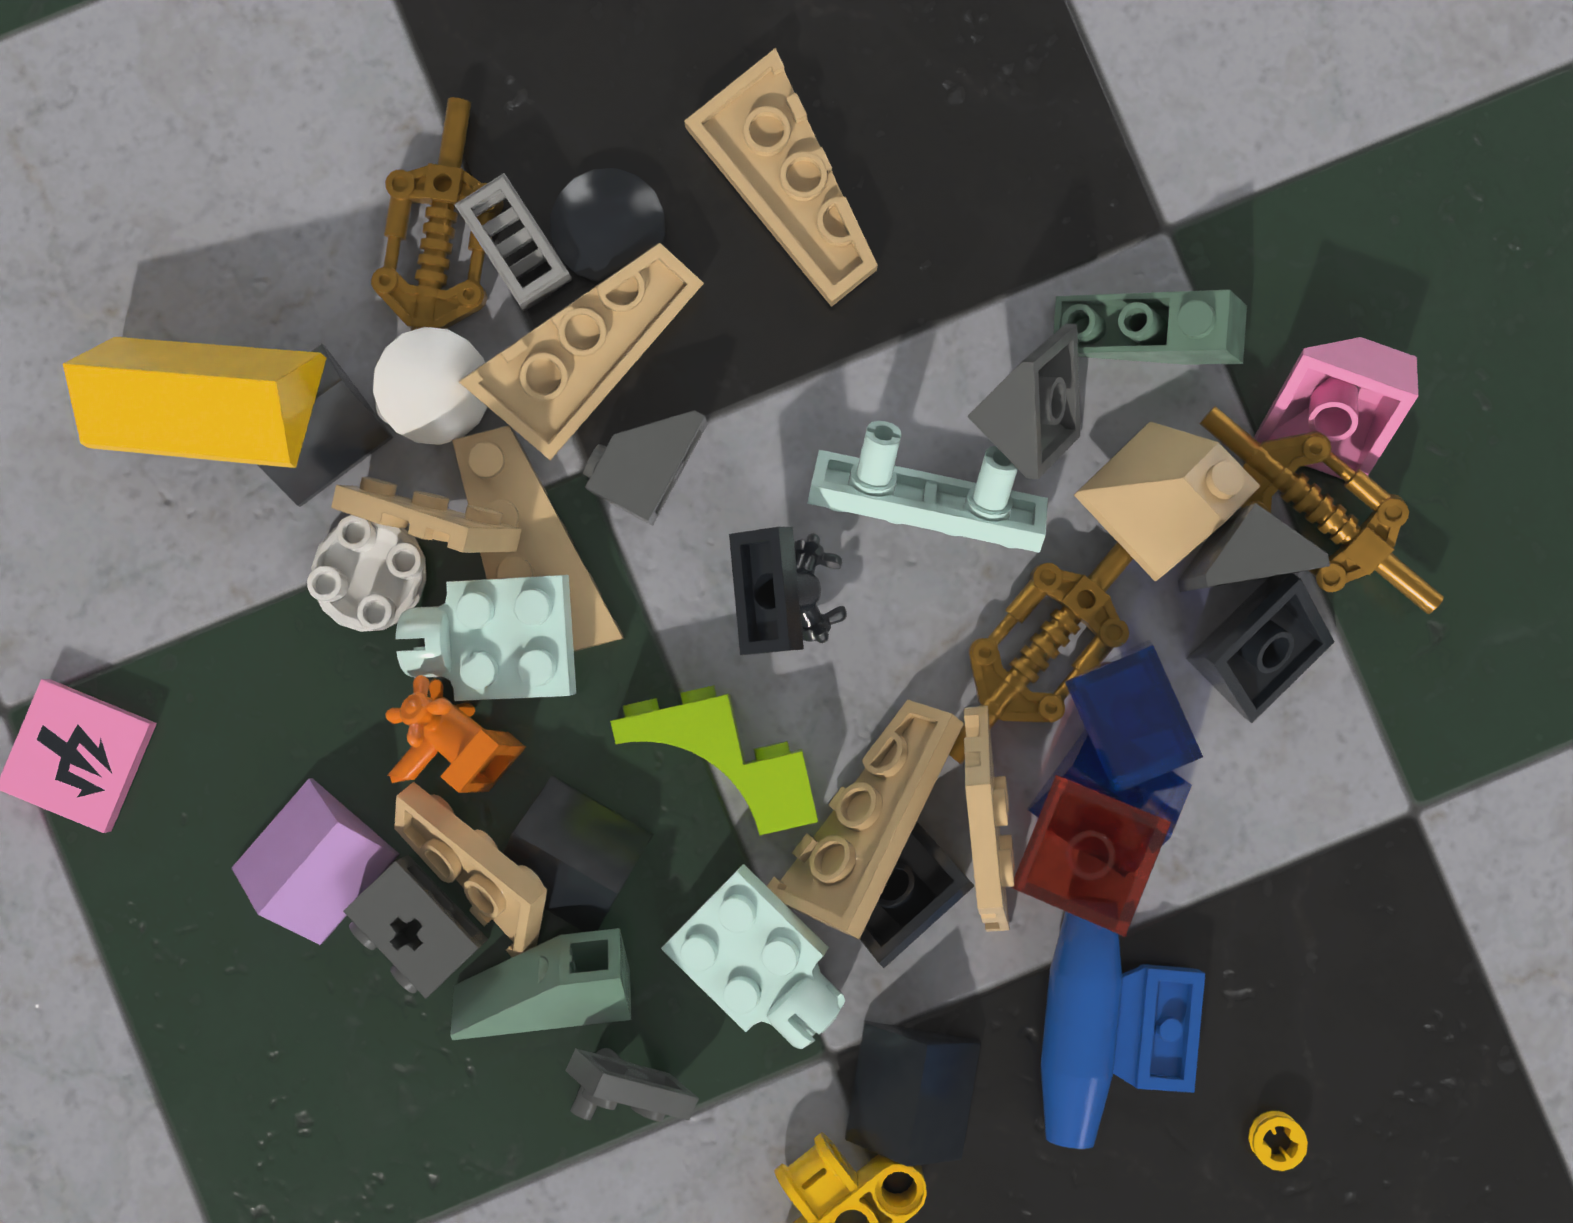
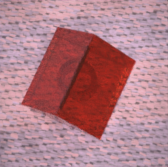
M1056 775L1015 874L1014 886L1010 888L1125 937L1171 822Z

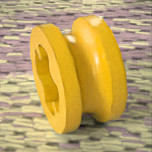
M1272 1110L1262 1113L1254 1119L1249 1128L1248 1140L1252 1151L1263 1165L1272 1170L1285 1171L1293 1169L1302 1162L1307 1153L1308 1141L1304 1130L1290 1115L1282 1111ZM1283 1126L1284 1133L1292 1142L1286 1151L1279 1146L1280 1154H1271V1148L1263 1138L1269 1130L1276 1135L1275 1127Z

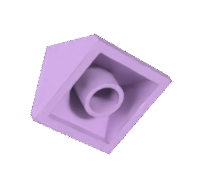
M309 778L235 863L232 870L258 915L320 945L347 916L343 911L391 865L399 853L313 778Z

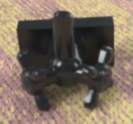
M778 526L729 534L740 655L803 650V640L807 642H827L831 625L844 621L847 617V611L845 606H839L825 614L820 613L817 603L821 597V585L814 573L817 565L831 569H840L842 558L837 554L825 553L820 545V537L815 533L809 534L806 539L794 542L793 527Z

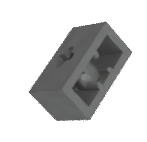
M409 855L396 860L343 911L352 921L349 924V928L357 940L370 950L378 948L393 964L390 967V971L396 981L411 993L419 991L425 999L488 940L484 933ZM417 919L423 927L418 931L417 937L409 940L403 932L407 929L408 922Z

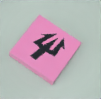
M41 679L1 773L0 791L99 832H111L157 723L51 679Z

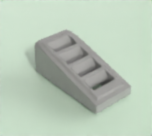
M505 173L455 204V207L523 311L530 309L572 281L566 267ZM506 198L511 207L489 222L481 225L477 216ZM520 219L524 228L495 246L490 238ZM534 241L538 249L510 267L504 260L506 257ZM547 261L551 270L522 288L518 279Z

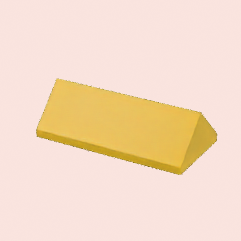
M113 337L63 363L80 443L87 448L296 468L327 358L319 352Z

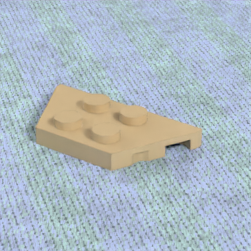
M988 706L964 708L966 738H964L965 790L977 908L979 914H981L982 922L985 923L986 932L1010 930L1006 887L1014 886L1015 871L1012 834L1000 835V826H1008L1009 800L1006 776L995 777Z

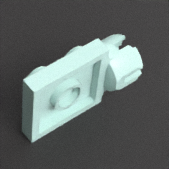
M569 575L446 582L447 596L444 604L433 607L411 608L401 613L395 639L425 638V646L414 647V650L396 651L401 669L406 675L414 678L422 675L426 678L445 677L449 679L454 689V701L555 697L576 694Z
M744 864L661 948L745 1032L754 1024L762 1021L771 1024L793 1047L803 1049L813 1043L815 1039L812 1036L816 1032L818 1034L824 1033L836 1019L845 1003L844 995L820 972L818 961L825 955L829 947Z

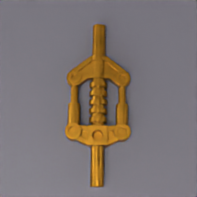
M448 98L438 164L428 163L427 166L408 172L402 169L395 170L387 176L385 181L386 190L390 194L384 236L388 237L384 266L373 273L371 285L375 292L411 331L422 327L447 329L481 310L487 302V293L480 285L484 255L486 253L472 231L470 232L468 250L472 251L467 280L449 290H441L442 286L447 285L448 276L444 274V270H449L450 260L446 257L452 254L453 244L449 243V239H454L455 229L452 227V224L457 223L458 213L454 211V209H457L455 204L487 184L481 183L461 168L471 102L461 98ZM503 200L477 216L481 225L489 222L502 212ZM413 203L431 205V207H426L425 217L429 221L423 224L422 233L426 234V238H421L420 249L424 250V252L418 255L417 264L421 265V269H417L415 274V280L419 281L418 286L409 285L396 271L401 240H406L411 204Z
M1216 406L1201 420L1199 424L1244 461L1243 468L1260 485L1241 508L1256 503L1271 513L1272 496L1279 490L1282 493L1280 498L1286 503L1292 501L1294 503L1292 508L1298 513L1303 511L1307 513L1305 518L1312 524L1314 522L1319 523L1317 528L1322 533H1331L1330 539L1335 544L1343 543L1340 549L1329 557V567L1308 570L1316 577L1317 584L1321 589L1326 592L1339 591L1347 582L1370 575L1375 570L1426 614H1430L1441 604L1444 596L1392 554L1400 527L1407 521L1409 516L1408 506L1404 500L1398 495L1389 494L1360 469L1354 471L1331 452V443L1325 434L1314 431L1267 440L1260 444ZM1323 462L1345 480L1344 486L1369 506L1373 512L1359 526L1358 518L1353 514L1347 516L1345 514L1346 508L1341 504L1336 506L1332 504L1334 498L1328 493L1325 495L1320 494L1322 488L1316 483L1308 484L1309 478L1304 473L1298 475L1295 471L1300 466Z
M1116 542L1088 577L1060 570L1053 563H1044L1036 566L1030 574V581L1005 609L1008 614L988 638H979L971 643L968 654L978 702L981 704L980 706H988L990 729L999 719L1001 721L1052 723L1058 721L1065 713L1064 700L1082 678L1088 679L1114 647H1120L1126 643L1129 638V628L1124 621L1119 619L1111 597L1106 593L1133 560L1130 554L1118 542ZM1046 595L1050 596L1063 607L1060 610L1055 608L1050 614L1053 619L1050 622L1045 620L1040 626L1042 632L1040 634L1034 633L1030 638L1032 644L1029 647L1024 645L1019 651L1022 656L1019 659L1014 657L1009 663L1012 668L1006 671L1002 666L998 645L1017 622L1022 624ZM1080 622L1085 624L1095 637L1071 664L1074 669L1053 693L1030 691L1026 686L1030 682L1032 684L1036 683L1040 678L1037 673L1040 670L1046 671L1050 666L1047 661L1050 658L1053 660L1057 658L1060 654L1057 649L1060 646L1064 648L1070 642L1068 636L1070 634L1076 635L1081 629L1078 626ZM965 724L949 753L960 765L965 760Z

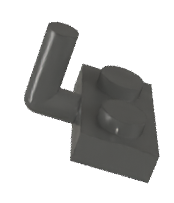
M575 1048L565 1070L581 1085L570 1111L574 1115L586 1120H592L597 1106L614 1110L617 1103L628 1105L636 1113L654 1121H663L665 1115L690 1120L699 1100L695 1094L670 1073L625 1062L609 1048L599 1049L596 1053Z

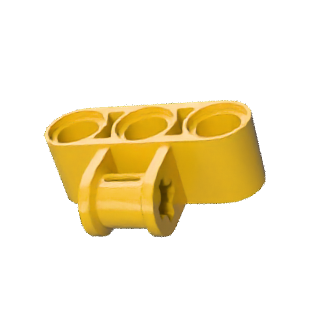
M823 1132L814 1138L815 1145L789 1166L781 1164L774 1170L781 1187L802 1214L793 1223H836V1218L846 1210L862 1212L867 1217L865 1223H905L921 1209L927 1196L926 1182L921 1165L907 1167L878 1154L856 1172L835 1144ZM894 1172H904L914 1178L912 1185L902 1193L888 1192L882 1187L885 1178Z

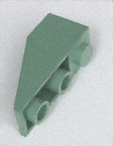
M1231 290L1056 296L1053 334L1065 324H1077L1078 357L1182 365L1243 364L1247 305Z
M620 928L559 935L454 985L450 1034L452 1040L631 1020L630 968Z

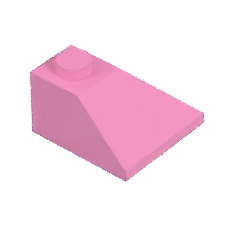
M1362 337L1303 348L1256 432L1254 439L1261 444L1267 440L1314 431L1321 432L1330 440L1331 452L1354 471L1360 469L1368 476L1418 397L1417 357ZM1323 462L1305 465L1342 479Z

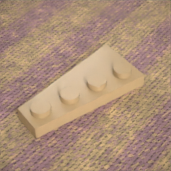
M775 48L684 121L685 127L832 307L877 271L878 265L846 197L843 196L836 182L828 158L812 131L804 107L784 71V65Z
M658 243L458 382L551 461L704 283L661 243Z
M508 425L453 439L452 442L468 505L503 513L502 524L522 529L517 552H480L486 578L500 579L569 575L574 651L625 639L601 597L596 583L578 554L566 527L548 498L547 492L514 430Z
M907 699L862 759L865 766L863 772L854 784L847 788L842 786L828 804L833 809L832 813L813 837L807 833L792 852L797 857L795 862L781 880L773 877L767 887L787 907L860 939L964 723L952 713Z

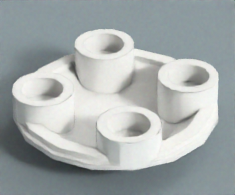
M422 327L400 334L384 348L374 368L373 395L376 400L378 415L396 433L416 443L442 445L451 442L453 439L464 437L480 423L487 406L458 381L485 363L484 358L469 340L448 329Z
M349 515L343 518L338 526L333 528L319 544L311 566L312 572L307 579V587L311 596L318 600L322 610L339 625L360 632L385 630L398 622L401 613L414 608L419 603L426 583L425 556L416 538L409 535L405 528L385 526Z

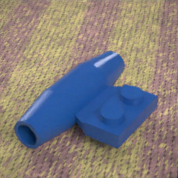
M1085 898L1068 899L1049 971L1041 1055L1046 1140L1050 1143L1068 1148L1086 1149L1094 1146L1113 1074L1137 1089L1195 1092L1205 973L1193 968L1140 964L1139 967L1122 974L1117 905L1111 902Z

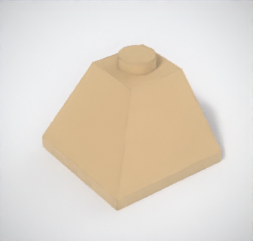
M1150 421L1096 472L1074 496L1154 581H1157L1222 526L1260 485L1219 442Z

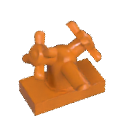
M417 676L413 681V694L404 700L401 708H391L385 714L386 719L393 724L403 722L409 725L407 742L411 745V748L387 775L390 776L392 783L415 780L439 752L451 763L440 777L458 793L489 792L524 751L526 746L509 732L482 728L470 718L475 713V707L467 702L453 705L447 698L443 697V684L437 678L429 681L425 676ZM428 690L430 692L431 698L427 697Z

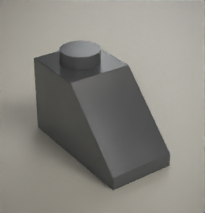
M694 410L614 434L607 447L599 443L592 452L583 472L584 475L590 478L585 488L599 498L653 526L708 425L705 416Z

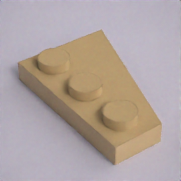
M362 477L360 486L336 485L331 506L333 509L390 527L407 528L409 523V535L425 540L434 539L448 542V548L462 553L517 552L522 529L502 524L503 513L472 505H467L465 513L447 509L449 498L421 491H414L412 499L395 494L397 484L370 477Z

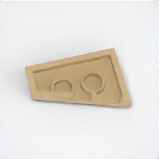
M415 782L396 796L394 828L442 881L447 883L453 882L455 879L464 888L467 899L472 904L469 911L483 926L493 920L513 941V944L506 950L512 958L536 947L547 889L543 886L540 878L530 868L516 865L500 852L488 834L478 829L473 830L454 814L451 806L442 797L428 794Z

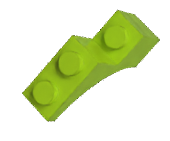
M715 685L681 692L682 704L664 709H659L657 698L624 705L622 707L625 717L610 721L615 744L628 742L664 743L693 752L717 767L732 781L744 797L755 819L759 835L818 822L802 749L790 751L788 741L754 748L755 760L745 762L730 694L717 696Z

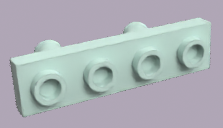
M874 421L868 424L860 458L819 450L807 504L826 507L837 512H849L878 518L894 524H906L939 531L950 536H963L996 543L1007 548H1019L1040 553L1046 535L1048 498L1013 491L1012 487L1018 469L996 446L989 447L986 450L976 483L895 466L901 431L897 426L886 421Z

